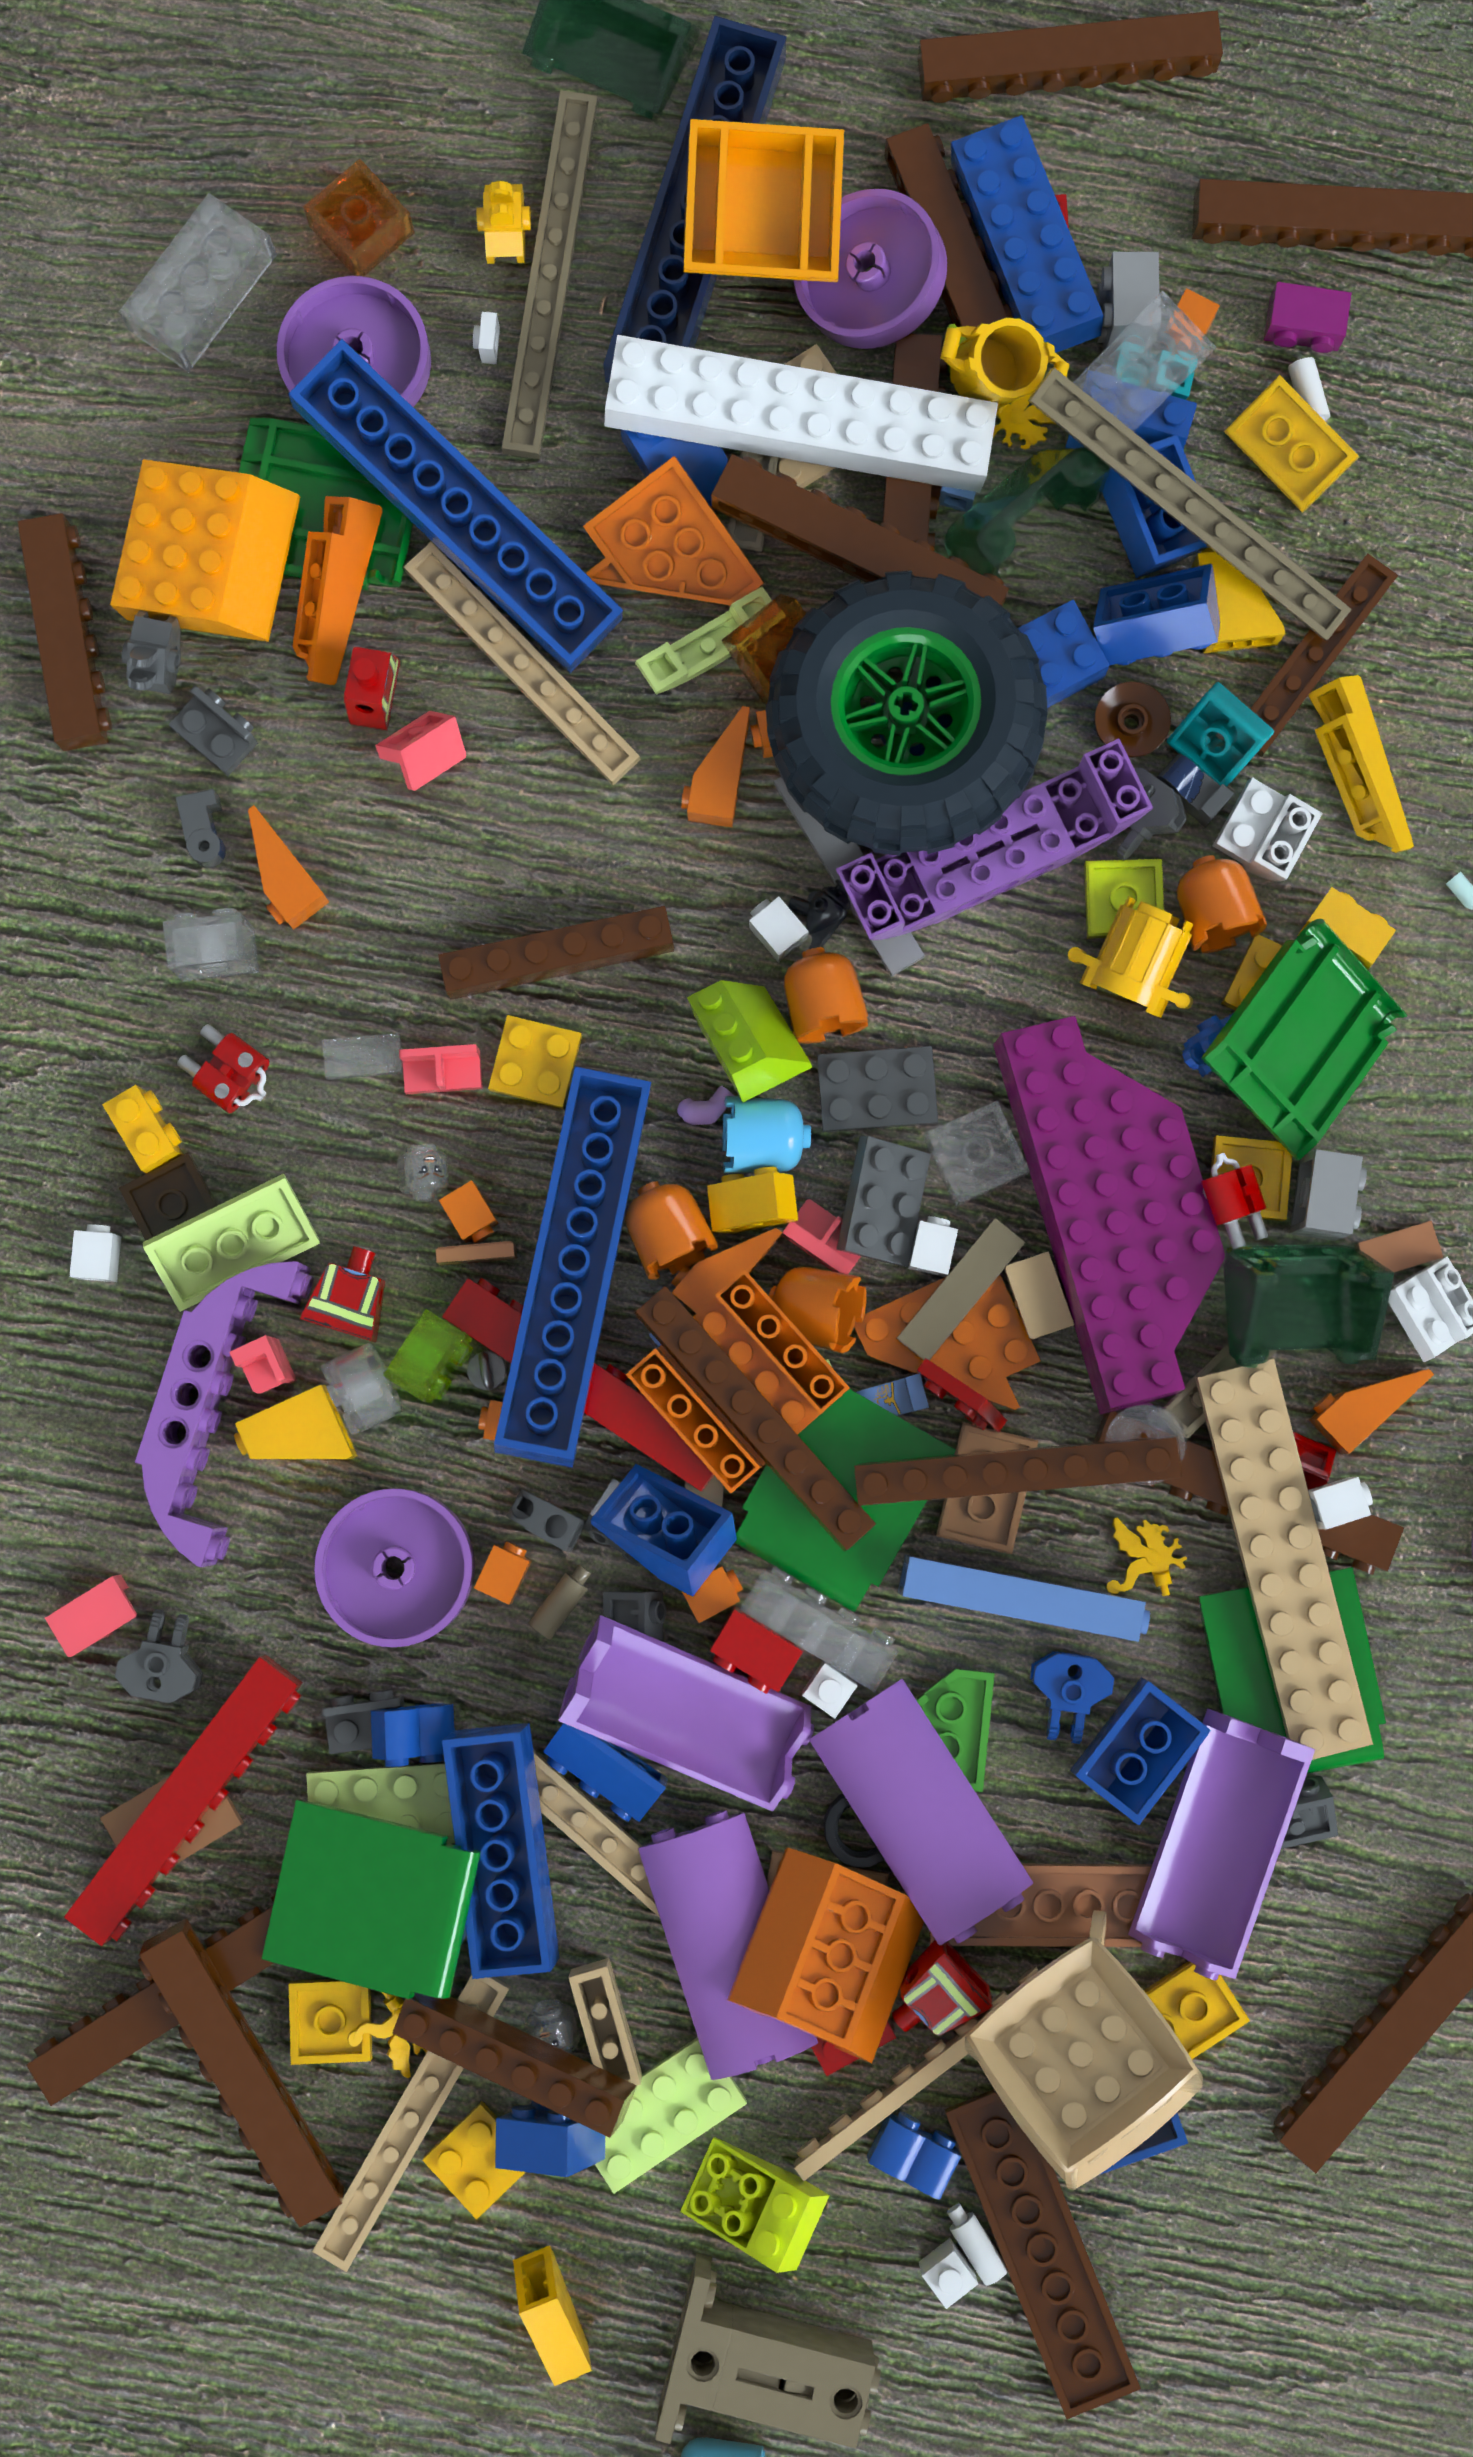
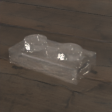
M399 1033L322 1040L324 1070L327 1080L403 1074V1062L399 1058V1050L402 1049L401 1035Z

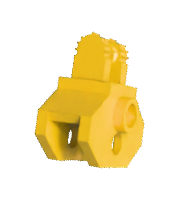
M500 180L491 182V184L484 187L483 207H477L476 209L478 231H484L487 264H495V257L515 256L517 263H525V230H531L530 206H524L523 185L511 184Z

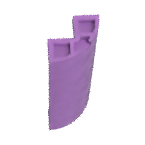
M602 1615L598 1617L578 1657L581 1662L576 1670V1675L569 1680L558 1721L772 1812L782 1798L787 1799L790 1796L795 1784V1777L792 1776V1758L801 1745L807 1746L814 1732V1725L811 1724L810 1705L780 1692L778 1693L773 1689H770L765 1694L747 1682L748 1679L743 1676L731 1673L720 1666Z
M903 1679L809 1739L939 1946L952 1938L955 1939L957 1944L963 1942L978 1931L974 1926L1001 1907L1004 1912H1007L1025 1900L1021 1893L1033 1884L1032 1879Z
M1207 1708L1202 1723L1211 1732L1188 1762L1128 1935L1142 1942L1141 1950L1160 1958L1164 1957L1165 1952L1183 1957L1196 1965L1194 1972L1206 1978L1217 1980L1220 1974L1236 1979L1315 1749Z
M721 1810L705 1816L706 1824L690 1831L675 1834L674 1828H668L651 1835L652 1842L638 1848L711 2080L727 2078L756 2070L757 2065L765 2064L771 2060H775V2062L782 2061L818 2044L817 2037L772 2017L759 2015L727 2000L769 1893L768 1884L745 1813L728 1816L727 1810Z

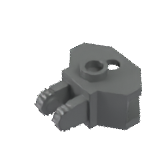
M141 610L135 615L130 639L125 641L122 649V662L127 664L126 678H128L129 688L170 694L174 690L181 662V629L177 617L169 616L166 621L150 619L147 611Z
M1143 768L1134 769L1153 809L1129 826L1132 830L1117 851V856L1123 861L1131 857L1144 838L1149 841L1156 834L1178 833L1187 821L1181 796ZM1120 833L1113 836L1109 840L1103 842L1101 845L1104 847L1110 846V844H1112L1115 841V839L1118 837Z
M155 1609L151 1618L147 1640L142 1641L139 1650L118 1660L115 1678L131 1696L172 1703L201 1687L203 1671L187 1654L189 1645H185L189 1623L188 1615L179 1613L174 1623L172 1642L161 1640L165 1624L164 1610ZM156 1677L161 1681L160 1688L155 1684Z

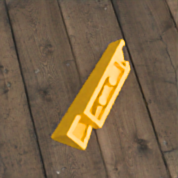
M1359 675L1339 677L1310 692L1309 698L1325 724L1315 729V733L1356 835L1368 841L1375 840L1392 848L1391 851L1395 853L1413 848L1414 843L1361 677Z

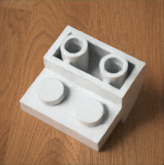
M1252 777L1247 781L1212 846L1242 863L1244 869L1249 873L1271 881H1285L1323 813L1291 794L1283 796Z
M1448 1256L1406 1278L1384 1294L1423 1362L1435 1358L1455 1343L1473 1334V1299Z

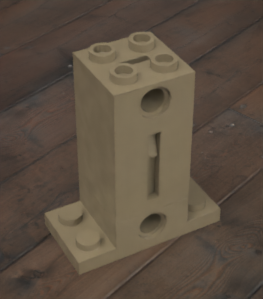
M696 2253L657 2410L655 2440L671 2444L674 2430L682 2431L687 2410L686 2405L856 2449L859 2435H867L871 2418V2410H868L869 2394L876 2395L881 2376V2369H877L879 2356L874 2355L872 2340L714 2300L717 2288V2272L711 2270L712 2256Z

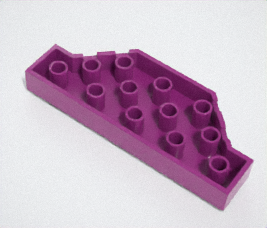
M1076 1016L1001 1033L993 1047L1099 1413L1104 1414L1173 1396L1185 1390L1174 1350L1226 1257L1211 1208L1203 1193L1201 1182L1203 1178L1182 1108L1087 1053Z

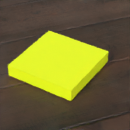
M1162 859L1085 861L1087 939L1106 938L1120 905L1125 904L1128 896L1136 900L1132 908L1134 910H1137L1140 901L1164 910Z

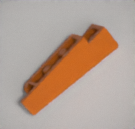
M325 496L324 532L308 531L292 645L297 657L306 660L309 667L308 675L306 676L308 681L326 685H335L337 683L383 511L380 505L351 497Z

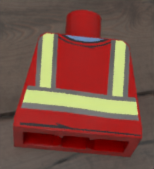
M353 647L344 692V703L351 725L388 731L400 667V660L392 653ZM366 705L371 707L373 710H364L361 709V706Z
M353 1246L346 1268L329 1263L307 1302L300 1319L376 1343L385 1289L384 1280L369 1275L376 1253Z
M934 1940L905 1972L900 1986L901 1998L905 2003L894 2010L892 2016L904 2032H908L922 2021L935 2035H942L993 2007L990 1987L948 1941L939 1946L937 1941Z

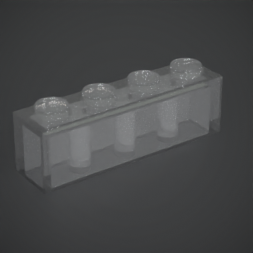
M776 1566L773 1567L771 1572L763 1568L739 1610L875 1692L899 1653L892 1646L895 1639L876 1627L870 1633L858 1626L861 1618L843 1607L840 1608L838 1613L824 1605L828 1598L808 1586L805 1592L791 1585L794 1577Z

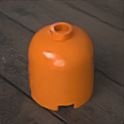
M1213 855L1199 858L1193 862V868L1187 871L1180 879L1177 887V899L1184 922L1186 920L1193 923L1190 934H1192L1190 943L1193 951L1201 948L1202 953H1211L1232 948L1237 945L1235 938L1250 932L1251 938H1254L1266 929L1267 922L1250 878L1244 867L1235 860L1215 859Z
M823 947L812 948L802 952L803 958L794 962L788 968L784 977V990L792 1031L798 1043H820L826 1041L824 1036L826 1033L841 1030L842 1037H845L868 1027V1013L852 962L842 954L834 952L825 953Z
M658 1181L650 1182L637 1190L639 1196L633 1199L626 1209V1227L649 1280L659 1279L660 1275L658 1272L668 1268L672 1275L677 1274L685 1265L690 1268L697 1262L706 1259L703 1251L707 1248L710 1251L718 1249L716 1239L694 1197L688 1189L681 1185L664 1184L660 1186Z
M797 1267L787 1271L777 1286H773L769 1293V1297L813 1346L834 1352L845 1353L850 1350L856 1341L855 1337L850 1336L855 1321L862 1323L864 1320L866 1287L858 1285L861 1281L859 1276L811 1267Z

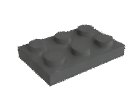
M932 1046L817 1055L823 1133L938 1124Z
M870 1136L859 1137L837 1250L896 1266H909L931 1154Z

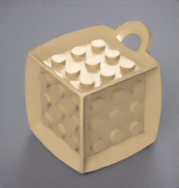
M1098 1910L1093 1911L1090 1936L1087 1940L1062 1954L1028 1978L989 2011L965 2037L966 2051L978 2061L991 2085L1023 2132L1066 2182L1067 2188L1076 2190V2188L1098 2176L1140 2146L1198 2093L1203 2085L1201 2072L1195 2066L1162 2014L1127 1970L1104 1947L1106 1912Z

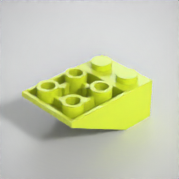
M713 2137L680 2212L776 2273L797 2270L830 2195L787 2170Z

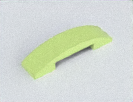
M763 586L732 603L729 611L671 645L666 642L637 659L635 664L654 692L659 694L703 674L730 658L774 627L783 619V616Z

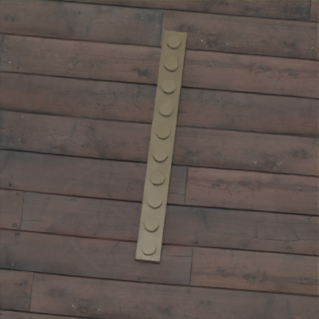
M560 90L502 443L503 454L540 459L598 106L597 95Z
M1052 368L1028 401L1323 640H1328L1352 610L1056 368Z

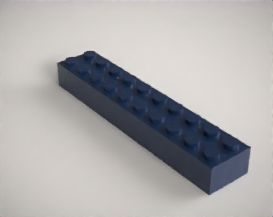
M714 15L603 363L606 383L610 382L617 335L695 348L718 275L683 272L690 119L766 124L786 61L787 36Z

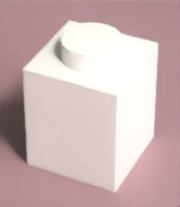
M779 896L772 902L765 899L750 913L753 918L749 920V929L778 963L808 939L809 931Z
M928 1216L927 1222L919 1221L908 1269L941 1277L948 1275L958 1229L950 1227L951 1221Z
M87 1224L86 1231L74 1230L69 1277L79 1280L117 1282L122 1237L110 1233L111 1227L104 1225Z
M1348 1477L1308 1490L1318 1529L1326 1530L1371 1515L1368 1506L1373 1504L1372 1496L1365 1482L1360 1483L1359 1477Z
M823 1660L801 1693L803 1697L835 1719L857 1688V1684Z
M951 2238L919 2261L922 2277L946 2309L978 2285L974 2269Z

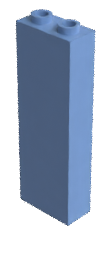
M906 1554L904 1556L898 1593L904 1597L1139 1642L1140 1633L1146 1634L1148 1630L1150 1611L1145 1610L1146 1602Z

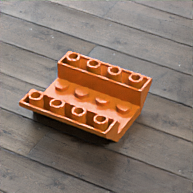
M745 1269L716 1293V1297L693 1316L797 1435L850 1389L846 1382ZM662 1345L652 1350L626 1374L730 1494L766 1463Z
M786 1848L727 2000L759 2015L772 2017L835 2045L834 2048L872 2063L924 1921L907 1895L837 1863L795 1849Z

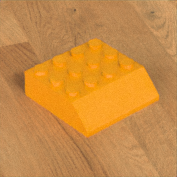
M690 119L683 272L838 282L844 130Z
M143 459L110 605L128 621H134L135 615L141 610L147 611L150 619L166 621L169 616L177 617L180 629L269 642L300 496L297 493L251 474Z

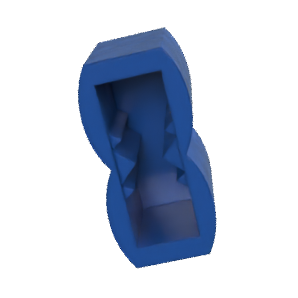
M435 1703L371 1710L372 1759L385 1760V1767L409 1765V1758L419 1756L421 1763L444 1761L442 1740L452 1731H455L453 1704Z
M900 2111L898 2116L891 2113L884 2119L866 2155L868 2163L886 2174L906 2182L915 2189L940 2200L961 2158L959 2149L955 2147L957 2141L939 2130H935L934 2134L923 2131L919 2128L921 2122L905 2112Z

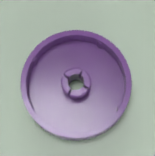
M887 189L857 191L841 198L838 282L794 280L795 291L806 314L815 326L829 339L844 346L860 349L886 346L912 333L927 319L935 308L942 294L947 275L945 246L927 212L912 198ZM871 265H875L877 267H872L869 271L865 272V270Z
M344 276L324 281L310 288L290 307L280 326L276 353L280 374L288 393L343 339L354 351H361L363 355L361 357L412 407L417 404L424 393L430 376L431 351L425 327L419 313L401 292L387 283L373 278Z
M383 1489L354 1499L331 1519L317 1547L314 1567L315 1582L324 1608L335 1623L345 1632L371 1645L404 1647L422 1642L438 1634L459 1615L467 1602L473 1586L475 1575L474 1551L464 1525L444 1503L428 1494L415 1490ZM392 1556L406 1561L403 1563L404 1572L400 1578H393L386 1571V1562Z

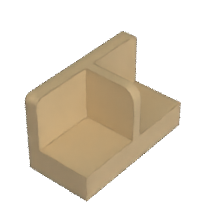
M1049 1251L1005 1267V1273L1015 1298L1013 1303L1019 1309L1029 1339H1035L1074 1325Z

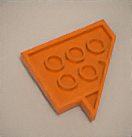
M675 456L583 525L605 557L586 572L599 585L731 606L732 603L755 591L765 583Z
M999 1274L932 1356L930 1361L988 1399V1401L1011 1410H1016L1020 1406L1006 1377L1041 1360L1031 1339L1028 1338L1022 1319ZM946 1277L866 1313L862 1323L855 1321L854 1330L866 1356L905 1371L919 1374L917 1369L923 1360L896 1338Z

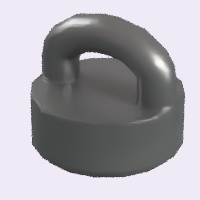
M483 1351L476 1354L467 1366V1375L470 1382L482 1390H492L499 1387L506 1377L507 1367L504 1360L493 1352Z

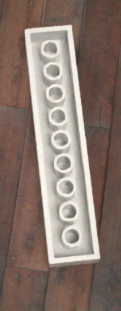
M617 335L605 405L604 426L980 493L987 477L998 403Z

